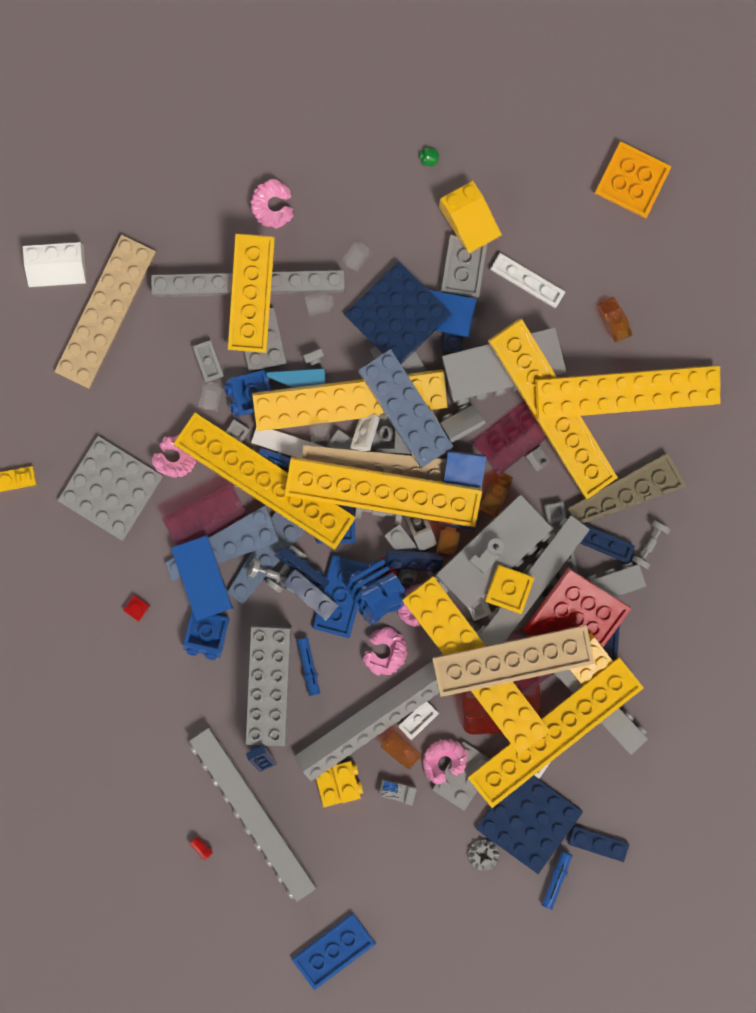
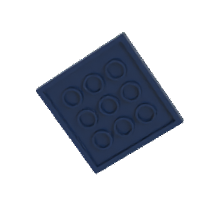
M398 261L344 315L382 354L391 349L399 363L402 364L452 313Z
M532 776L497 805L490 808L476 827V830L532 871L539 874L580 818L583 811L535 776Z

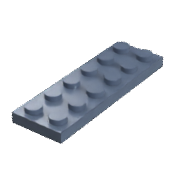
M391 349L358 370L420 468H423L453 447Z

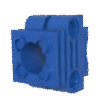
M376 560L368 565L369 568L363 572L358 570L353 573L347 585L348 590L353 588L350 593L352 597L357 594L354 600L355 605L363 619L368 621L370 626L377 623L384 615L404 606L402 599L406 597L405 589L394 573L387 575L390 570L388 566L382 569L385 565L384 560L379 563Z

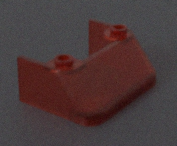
M537 676L533 677L534 695H529L525 698L540 717V678ZM462 692V724L465 732L471 735L502 734V731L490 715L483 713L482 705L477 698H466V692Z

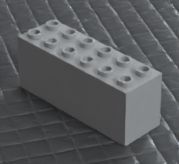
M551 328L531 333L557 378L563 377L567 372L556 329ZM490 344L445 355L441 358L452 404L457 403V406L468 404L470 399L475 398L476 401L487 399L490 394H494V397L506 394V390L518 391Z
M519 495L442 567L434 577L440 581L465 609H474L481 603L480 598L483 595H487L497 564L509 569H516L523 563L522 558L525 555L530 556L537 549L536 544L538 542H545L552 535L550 531L553 528L522 495ZM498 538L504 543V550L487 572L483 574L468 561L473 555L479 557L486 549L488 541Z
M257 625L251 627L246 745L285 746L287 743L292 627Z

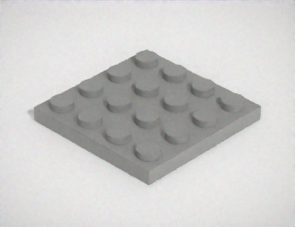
M97 436L58 499V502L124 541L164 476L100 436Z

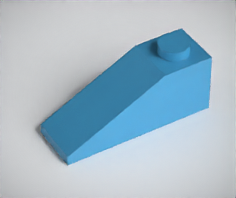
M325 369L267 373L269 379L291 388L326 384Z

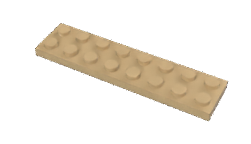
M123 235L120 236L54 371L55 373L88 389L91 388L156 255V251Z
M303 445L302 459L439 482L444 480L446 459L436 458L423 468H420L412 455Z
M586 625L432 657L440 697L594 664Z

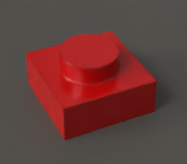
M134 595L123 611L139 622L150 608V605Z

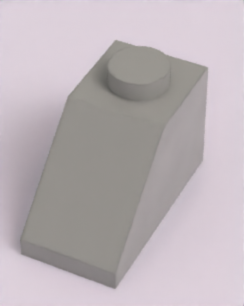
M404 516L420 552L437 545L427 519Z
M400 524L385 535V538L395 550L420 552Z

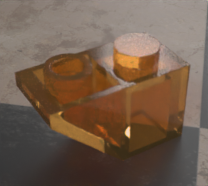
M615 297L597 304L607 331L614 342L632 336L629 320Z
M496 470L479 509L496 517L505 500L513 477Z
M445 526L444 530H440L436 553L456 555L460 533L456 532L457 528Z

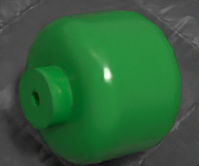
M424 147L419 152L418 158L421 159L423 166L434 167L438 162L439 153L435 148Z

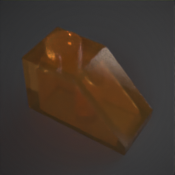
M394 731L380 745L384 751L409 770L422 756Z

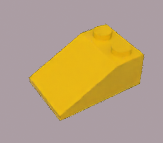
M474 181L440 199L439 209L468 254L502 235L483 195Z

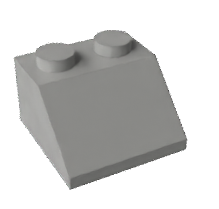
M466 404L459 408V413L454 416L450 413L441 418L443 422L440 425L451 443L486 424L475 405L469 406V404Z
M380 414L370 451L411 454L386 414Z

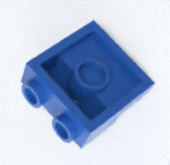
M265 370L230 378L226 381L224 390L226 395H230L232 403L229 404L231 413L235 414L236 418L255 413L252 393L271 391Z
M192 611L183 643V650H186V653L192 656H197L198 653L204 654L205 658L209 660H216V657L221 658L230 618L212 615L196 621Z

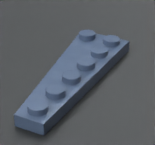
M267 506L258 509L209 537L218 564L280 541ZM175 559L167 561L166 566L171 580L181 578Z
M277 512L274 513L272 521L280 541L252 551L228 591L242 605L266 577L261 572H258L254 578L248 576V569L253 558L261 561L259 568L272 570L280 561L274 556L277 550L290 548L304 532L303 529Z

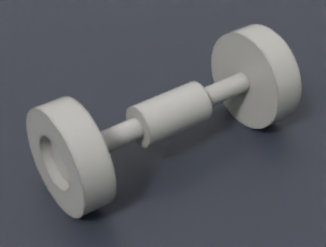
M356 508L355 517L361 519L363 511L376 516H395V524L401 525L402 515Z
M655 520L651 526L657 529L654 537L650 538L647 543L646 551L642 558L634 555L631 560L647 570L650 564L644 560L655 547L656 539L660 532L666 535L670 532L668 527Z
M291 545L290 549L296 553V556L305 560L307 555ZM285 564L279 571L280 575L286 576L291 568ZM270 578L266 579L265 583L278 593H281L283 590L278 585L281 579L275 581Z
M253 558L251 561L248 576L254 578L258 572H261L272 579L285 580L286 577L281 576L276 571L259 568L261 563L259 559Z

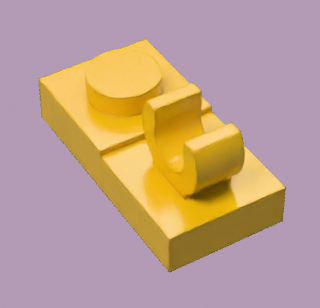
M34 466L0 472V492L37 485Z

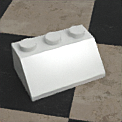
M81 242L23 246L24 267L29 287L86 284L84 245Z

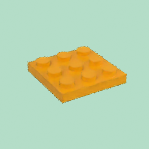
M620 141L594 194L646 219L672 166Z

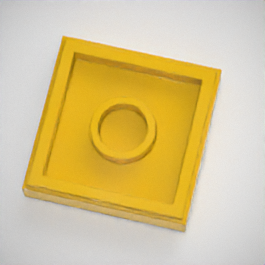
M497 564L485 602L522 614L535 577Z

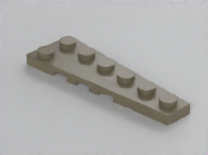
M666 453L601 489L589 499H583L567 508L570 516L580 523H585L681 489L686 484L670 455Z

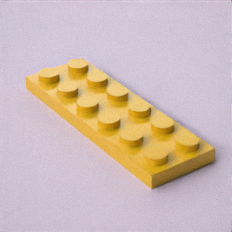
M239 233L235 235L228 350L267 352L275 236Z

